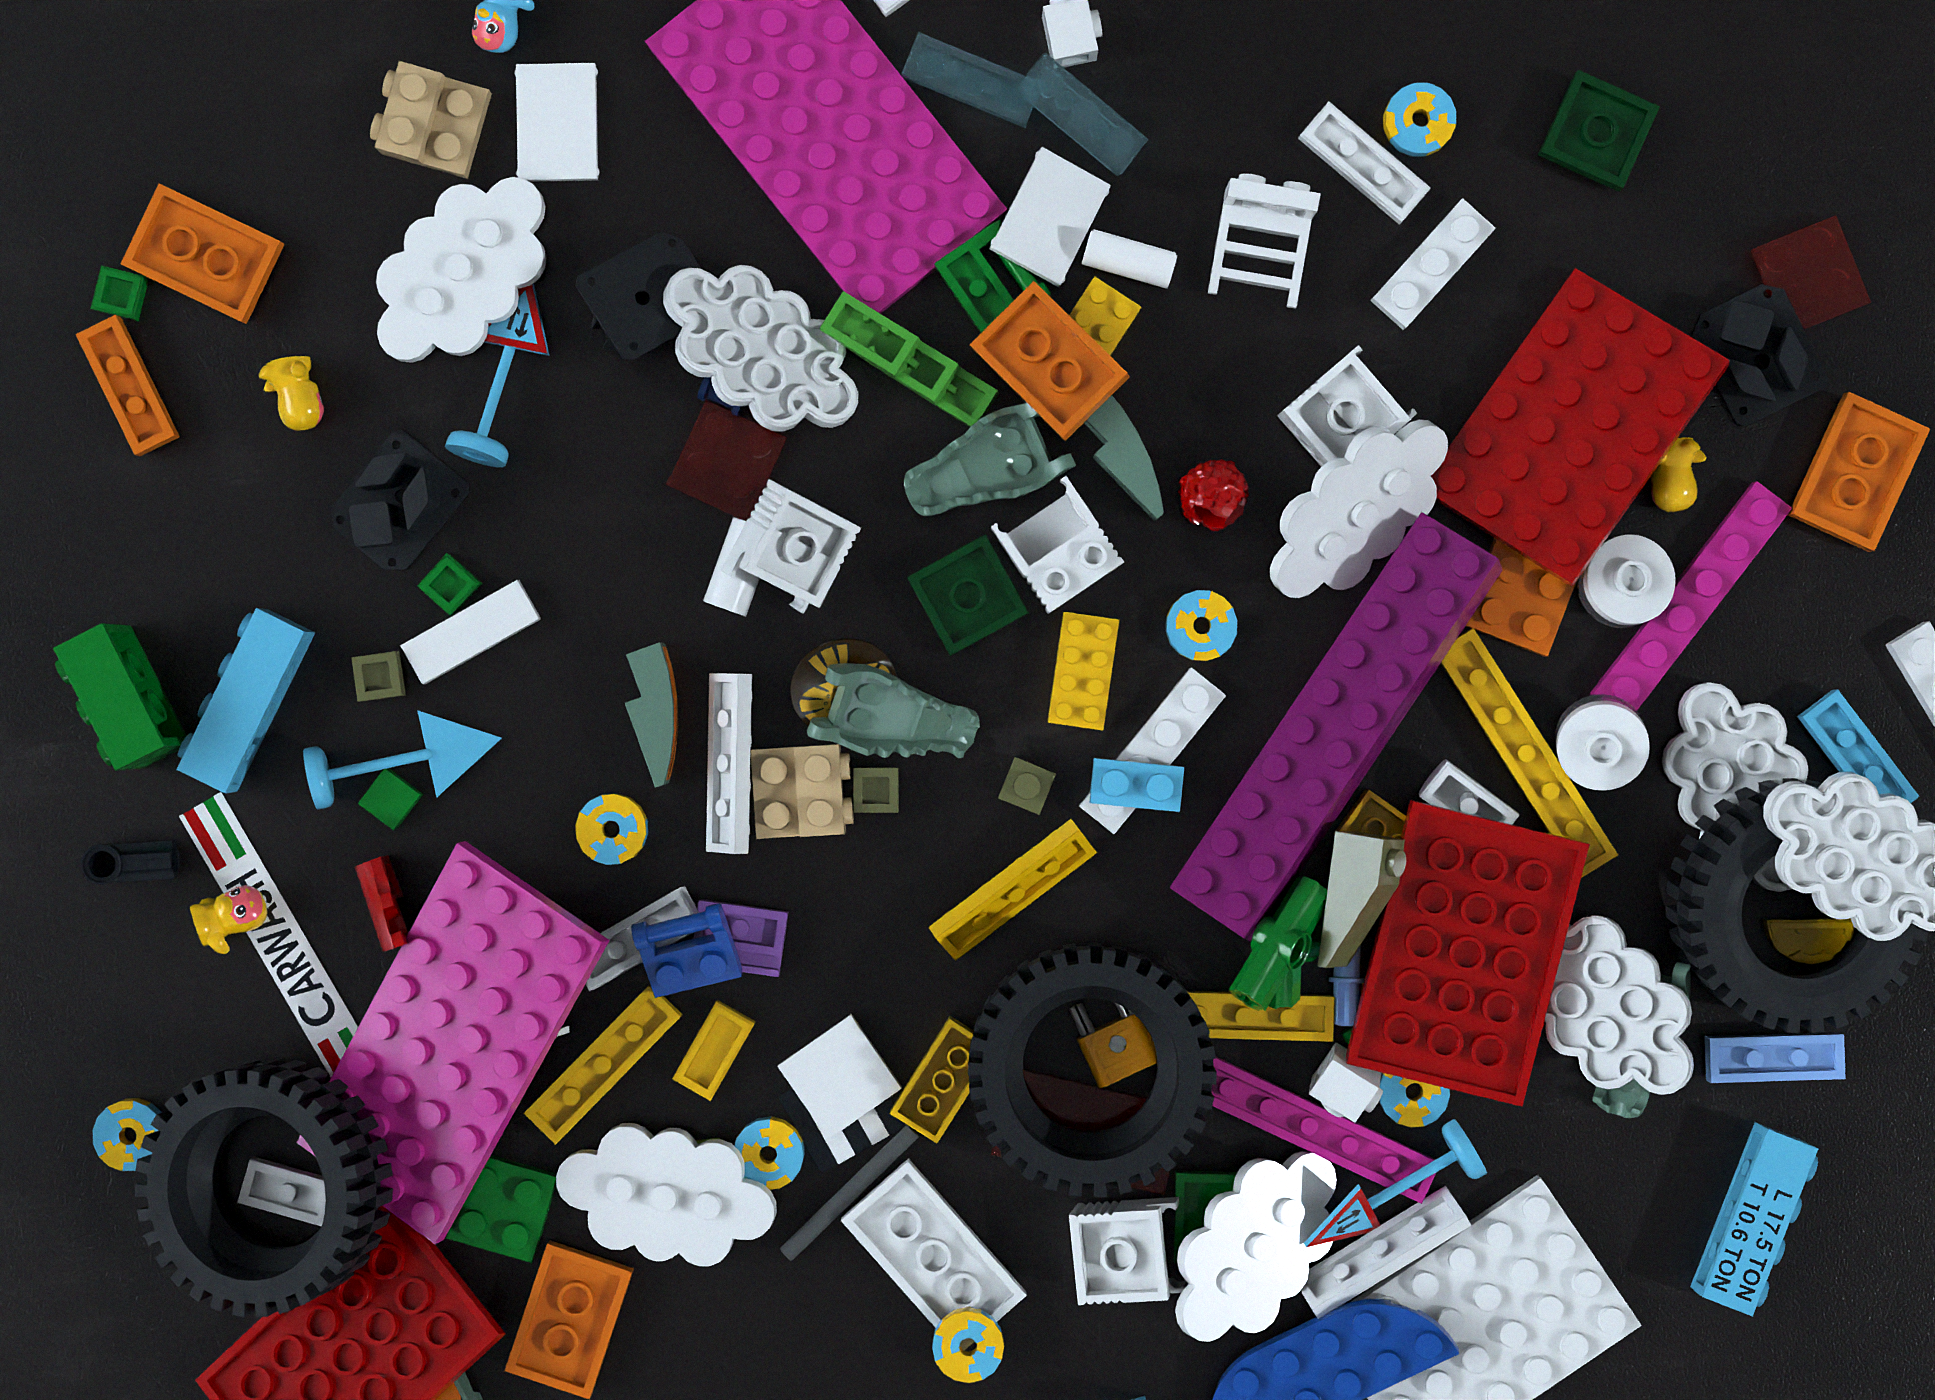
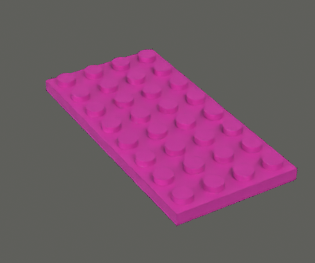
M696 0L645 41L649 49L842 291L880 314L935 271L934 263L999 220L1008 211L841 0Z
M466 841L459 842L454 847L406 937L408 943L401 946L329 1081L340 1079L348 1086L341 1096L344 1100L358 1095L365 1103V1106L357 1112V1115L361 1120L373 1115L379 1127L368 1132L372 1142L385 1139L388 1150L378 1154L377 1159L379 1164L391 1163L393 1176L380 1181L381 1187L393 1188V1197L391 1202L382 1206L434 1244L441 1242L446 1237L610 941ZM300 1135L296 1143L314 1155L311 1147Z

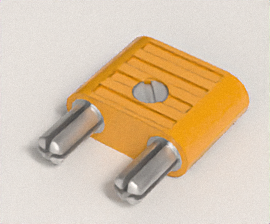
M1080 1003L1077 1004V1007L1089 1032L1085 1031L1075 1007L1072 1006L1069 1011L1081 1035L1076 1040L1099 1088L1113 1084L1157 1063L1155 1045L1148 1029L1130 1010L1126 1014L1124 1007L1115 1003L1121 1017L1094 1029L1084 1005Z

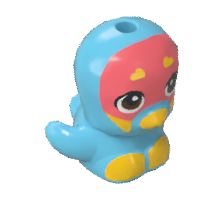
M484 0L478 4L472 27V36L475 43L481 49L489 52L504 53L510 50L515 45L518 37L517 10L519 8L527 11L533 10V0Z

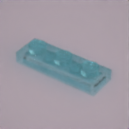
M920 32L916 36L901 73L904 79L1024 128L1027 126L1043 86L1042 82Z
M1047 53L1039 57L1015 89L1019 95L1116 176L1123 174L1148 141V138Z

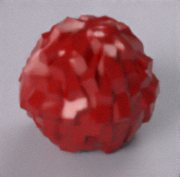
M1221 459L1199 463L1195 468L1189 470L1187 475L1180 478L1178 493L1181 496L1183 514L1194 525L1200 523L1212 531H1219L1228 525H1232L1238 517L1243 515L1244 506L1249 496V486L1244 474L1235 466V462Z

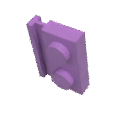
M704 899L699 900L697 909L699 913L706 911V906L718 903L722 905L743 968L742 972L774 977L780 976L789 911ZM710 929L695 932L694 938L713 933Z

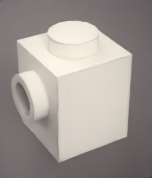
M1050 0V5L1043 6L1042 21L1053 70L1096 61L1098 54L1096 38L1102 37V26L1098 10L1090 11L1088 0Z
M1335 1043L1313 1074L1309 1095L1321 1101L1322 1106L1336 1117L1345 1116L1355 1123L1364 1110L1370 1113L1378 1104L1383 1094V1090L1379 1088L1381 1072L1346 1064L1347 1049Z

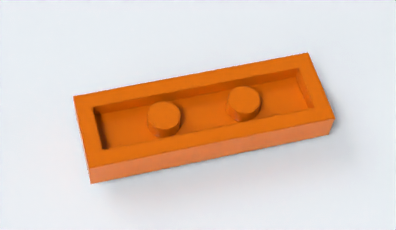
M114 315L75 334L134 455H145L180 437L120 316Z

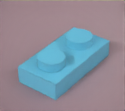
M1094 758L1089 803L1180 812L1184 767Z

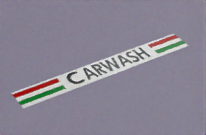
M222 792L180 815L179 818L223 893L244 885L254 887L261 892L267 906L266 920L262 926L246 933L330 1077H332L358 1026Z

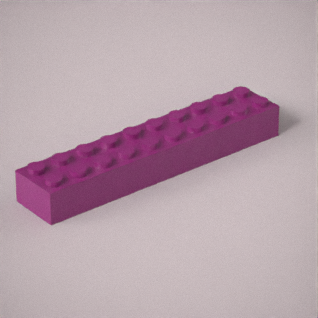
M1423 512L1420 513L1170 886V889L1251 942L1257 925L1263 918L1273 914L1503 571L1499 558Z

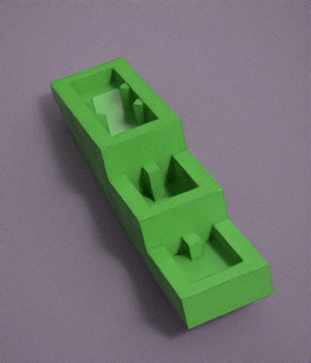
M844 291L820 327V331L969 427L987 414L999 395L997 389L962 369L958 363L925 344L913 333Z

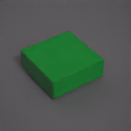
M101 265L90 309L139 322L149 278Z
M446 553L417 587L446 613L454 616L483 583L451 554Z
M387 768L383 769L358 804L389 828L397 830L423 794L391 769Z

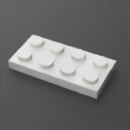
M909 1158L841 1218L842 1223L935 1328L944 1316L953 1310L965 1307L982 1309L997 1322L1027 1296L1025 1289ZM966 1338L961 1341L960 1347L965 1351L975 1341Z

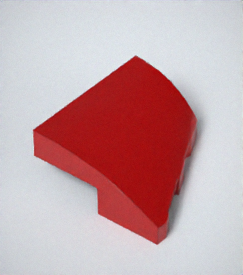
M389 855L381 856L355 866L382 951L385 952L407 944L406 937L409 932L396 900L403 897V893Z

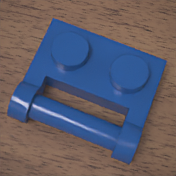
M720 903L706 906V911L651 925L644 921L632 924L631 926L633 941L641 955L655 998L742 977L743 968ZM707 929H710L713 933L656 948L655 942Z

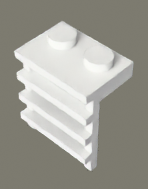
M1239 174V179H1230L1224 192L1207 294L1217 295L1219 279L1289 291L1287 307L1295 309L1298 301L1311 220L1318 211L1321 193L1310 192V186L1300 182L1286 181L1283 183V187L1265 184L1266 178L1259 175ZM1234 227L1298 238L1296 253L1226 241L1228 228ZM1224 253L1294 265L1292 278L1286 279L1223 268Z

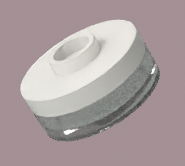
M1621 535L1604 542L1577 580L1578 595L1586 611L1600 623L1614 628H1629L1654 619L1666 609L1675 590V572L1667 553L1654 541L1639 535Z
M1598 694L1576 701L1562 714L1555 731V745L1561 767L1574 782L1589 789L1612 790L1628 784L1640 774L1649 756V737L1641 715L1630 703L1616 696Z

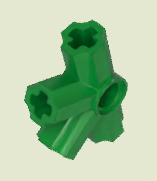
M1305 876L1295 879L1274 916L1263 918L1257 925L1251 940L1252 952L1229 988L1234 997L1257 1011H1266L1268 1006L1274 1009L1280 1007L1292 1008L1300 1000L1301 966L1304 962L1315 961L1319 957L1323 924L1319 923L1325 912L1326 888L1317 881Z

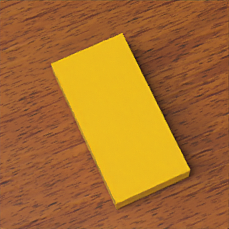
M717 1000L672 1079L711 1101L756 1021Z

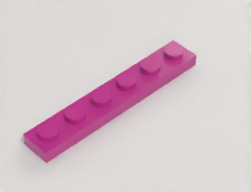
M1758 481L1752 482L1676 580L1673 597L1666 609L1654 619L1643 623L1590 692V695L1598 701L1620 703L1636 713L1792 510V507Z
M1216 1057V1059H1213L1217 1078L1216 1085L1212 1084L1211 1092L1214 1096L1212 1106L1388 1188L1436 1160L1362 1124L1354 1123L1346 1117H1336L1323 1106L1221 1058ZM1436 1173L1400 1194L1422 1204Z

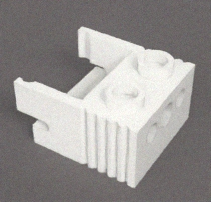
M1359 345L1277 415L1321 467L1328 461L1345 458L1349 444L1363 430L1377 426L1384 427L1395 434L1417 414L1413 408L1406 414L1356 356L1363 351Z
M1067 476L1060 479V483L1066 487L1064 496L1008 534L999 531L997 523L991 526L999 543L1023 578H1027L1026 583L1031 585V590L1036 592V598L1041 599L1040 603L1045 606L1047 614L1124 563L1121 557H1117L1118 552L1113 550V544L1108 543L1109 538L1103 536L1104 531L1098 528V522Z
M768 479L766 483L767 488H764L762 491L763 495L759 496V503L755 504V510L751 512V518L747 519L721 571L735 579L736 572L739 569H743L794 595V601L789 605L804 614L809 603L820 608L840 570L839 564L844 562V556L848 554L847 549L852 547L851 542L855 541V534L860 532L861 527Z
M1179 1197L1122 1200L1120 1203L1113 1201L1111 1204L1106 1201L1103 1204L1096 1202L1095 1205L1091 1202L1087 1205L1077 1203L1069 1214L1078 1305H1084L1086 1302L1090 1305L1094 1301L1097 1304H1101L1102 1301L1106 1304L1110 1303V1301L1118 1303L1119 1300L1123 1303L1164 1301L1169 1299L1170 1293H1182L1188 1282L1186 1280L1178 1282L1175 1278H1168L1162 1213H1164L1165 1209H1177L1180 1204Z

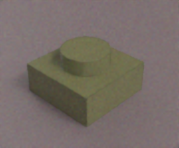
M399 651L351 657L358 702L406 696Z
M1014 757L998 798L1040 815L1056 773Z
M854 767L853 813H898L899 767Z

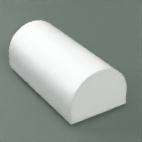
M1094 229L1090 232L1082 265L1168 289L1178 255L1172 251Z
M733 517L703 601L746 617L760 578L743 569H739L736 572L735 579L721 571L746 523L744 520Z
M1447 759L1443 760L1433 770L1419 791V797L1430 805L1508 824H1513L1519 817L1518 812Z

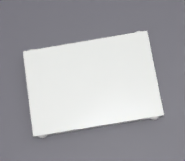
M595 63L516 64L518 159L516 175L518 178H523L529 182L598 180L600 173L598 169L596 76L598 70Z
M1041 147L1036 152L1035 160L996 236L991 240L989 249L1059 287L1065 281V275L1104 198L1109 194L1111 185Z

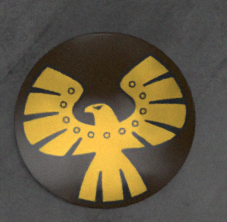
M836 639L817 646L805 655L797 665L792 676L790 694L797 715L808 726L814 717H828L838 687L825 680L829 665L840 663L866 664L896 676L894 667L887 655L873 644L859 639Z

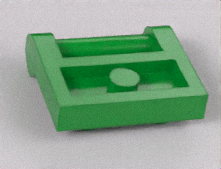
M1001 220L992 223L934 263L936 270L980 333L1014 301L980 252L985 247L991 245V240L996 236L1002 224ZM997 254L1022 291L1035 281L1048 295L1051 294L1044 282L1039 284L1030 271Z

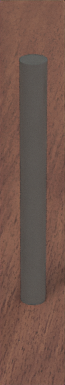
M904 1126L780 1247L781 1252L790 1261L794 1260L920 1137L919 1134L910 1126Z

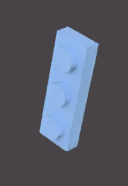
M1824 1032L1705 1036L1706 1081L1710 1083L1846 1079L1844 1034Z

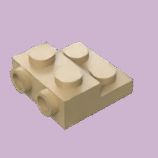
M399 61L396 71L389 70L383 82L382 93L383 96L388 97L384 114L376 113L371 124L370 138L376 140L375 148L382 155L468 179L492 93L489 89L447 78L443 73Z
M829 744L750 750L756 839L840 835L846 833V824H854L852 797L844 798L843 780L851 779L849 753H841V745Z

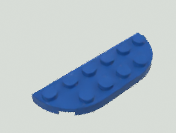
M1387 1299L1357 1300L1343 1304L1319 1319L1315 1317L1243 1353L1221 1376L1212 1400H1363L1458 1355L1459 1348L1449 1333L1435 1319L1419 1309L1416 1311L1406 1306L1391 1303V1300Z

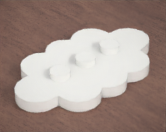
M510 177L500 180L487 193L473 185L459 184L452 186L439 197L435 206L434 217L418 219L409 226L405 233L404 251L388 257L383 261L377 272L376 284L378 292L389 305L378 322L377 336L379 344L388 355L401 362L412 363L424 359L436 346L450 355L464 356L471 354L481 347L485 341L488 323H498L513 315L518 306V289L530 286L541 277L546 266L547 257L544 246L534 235V232L539 228L544 219L546 206L543 196L531 182L523 178Z
M747 265L731 267L719 279L700 268L679 270L670 278L663 292V304L667 314L682 327L675 342V353L678 361L687 372L697 377L711 378L714 391L723 402L731 406L749 405L753 418L761 426L771 431L792 429L804 417L820 427L833 428L842 425L853 415L858 405V391L854 381L839 369L846 355V347L820 331V327L825 320L811 319L808 306L799 295L791 291H773L770 280L765 274Z
M1419 419L1408 423L1395 435L1384 427L1374 426L1363 430L1355 436L1348 446L1345 458H1337L1324 464L1315 474L1311 491L1295 497L1283 510L1280 519V532L1287 543L1275 555L1270 567V579L1274 586L1288 597L1300 598L1312 593L1323 582L1333 589L1345 590L1362 581L1369 572L1373 559H1380L1393 553L1402 542L1406 527L1413 525L1421 512L1428 515L1433 508L1437 498V487L1431 475L1442 464L1448 451V439L1445 432L1429 420Z
M1716 683L1694 685L1684 693L1678 708V716L1684 732L1668 742L1663 751L1662 764L1664 772L1670 781L1682 788L1677 805L1679 814L1686 823L1700 829L1695 823L1702 815L1716 821L1720 814L1713 805L1722 799L1735 805L1738 804L1739 801L1735 791L1744 787L1760 793L1758 782L1771 780L1781 785L1783 784V778H1796L1804 783L1806 782L1808 775L1807 760L1799 750L1785 744L1787 727L1784 718L1778 710L1770 705L1760 703L1740 706L1731 690ZM1700 829L1701 831H1700L1699 839H1700V837H1701V836L1703 835V833H1704V831H1703L1702 829ZM1775 856L1768 860L1752 878L1753 882L1763 889L1778 892L1792 889L1779 878L1775 869Z
M1853 772L1833 774L1818 789L1800 781L1785 782L1776 786L1768 795L1764 804L1763 818L1767 828L1775 836L1783 840L1775 855V869L1779 878L1788 887L1801 893H1811L1815 906L1822 913L1835 919L1850 918L1853 926L1860 933L1877 941H1887L1900 936L1911 923L1925 930L1935 931V823L1927 820H1918L1914 806L1907 799L1892 793L1878 794L1876 786L1868 778Z
M1599 915L1583 917L1572 926L1569 924L1544 1021L1546 1022L1547 1040L1552 1048L1560 1054L1578 1056L1580 1069L1584 1076L1597 1087L1605 1089L1620 1088L1635 1079L1649 1092L1660 1095L1674 1093L1687 1084L1692 1077L1694 1068L1692 1053L1679 1038L1690 1024L1692 1015L1690 1001L1680 988L1674 984L1660 981L1659 963L1651 953L1645 949L1627 947L1625 934L1619 924L1608 917Z
M622 1123L613 1127L602 1138L598 1150H579L570 1154L559 1166L556 1175V1187L561 1198L570 1206L589 1211L588 1228L592 1237L601 1246L611 1250H623L635 1245L645 1258L653 1261H666L679 1253L687 1262L694 1265L712 1266L719 1263L729 1253L734 1239L753 1240L763 1236L773 1224L777 1213L776 1200L772 1192L763 1183L744 1178V1159L740 1151L732 1143L722 1139H709L698 1144L687 1131L680 1128H667L653 1136L643 1126L635 1123Z
M1310 1151L1294 1153L1282 1165L1265 1158L1250 1160L1239 1169L1235 1176L1233 1191L1218 1194L1209 1202L1205 1209L1204 1227L1188 1234L1178 1250L1177 1263L1179 1272L1188 1282L1177 1300L1175 1311L1177 1323L1183 1332L1199 1341L1208 1342L1220 1338L1232 1325L1244 1332L1257 1333L1265 1330L1274 1322L1279 1312L1280 1299L1295 1296L1303 1289L1308 1279L1309 1263L1322 1258L1329 1251L1333 1243L1332 1241L1307 1248L1304 1245V1242L1329 1216L1328 1211L1324 1207L1332 1197L1336 1185L1335 1169L1329 1160Z

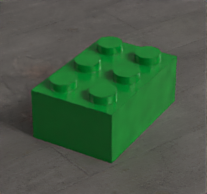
M101 623L53 648L59 659L55 661L56 669L62 680L67 685H72L79 699L76 701L77 711L87 725L93 726L100 740L96 743L98 752L108 766H113L115 771L145 768L179 750L187 735L131 625Z

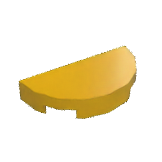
M1850 918L1762 919L1765 935L1774 949L1792 961L1807 964H1817L1833 959V956L1842 950L1846 942L1852 939L1855 928Z

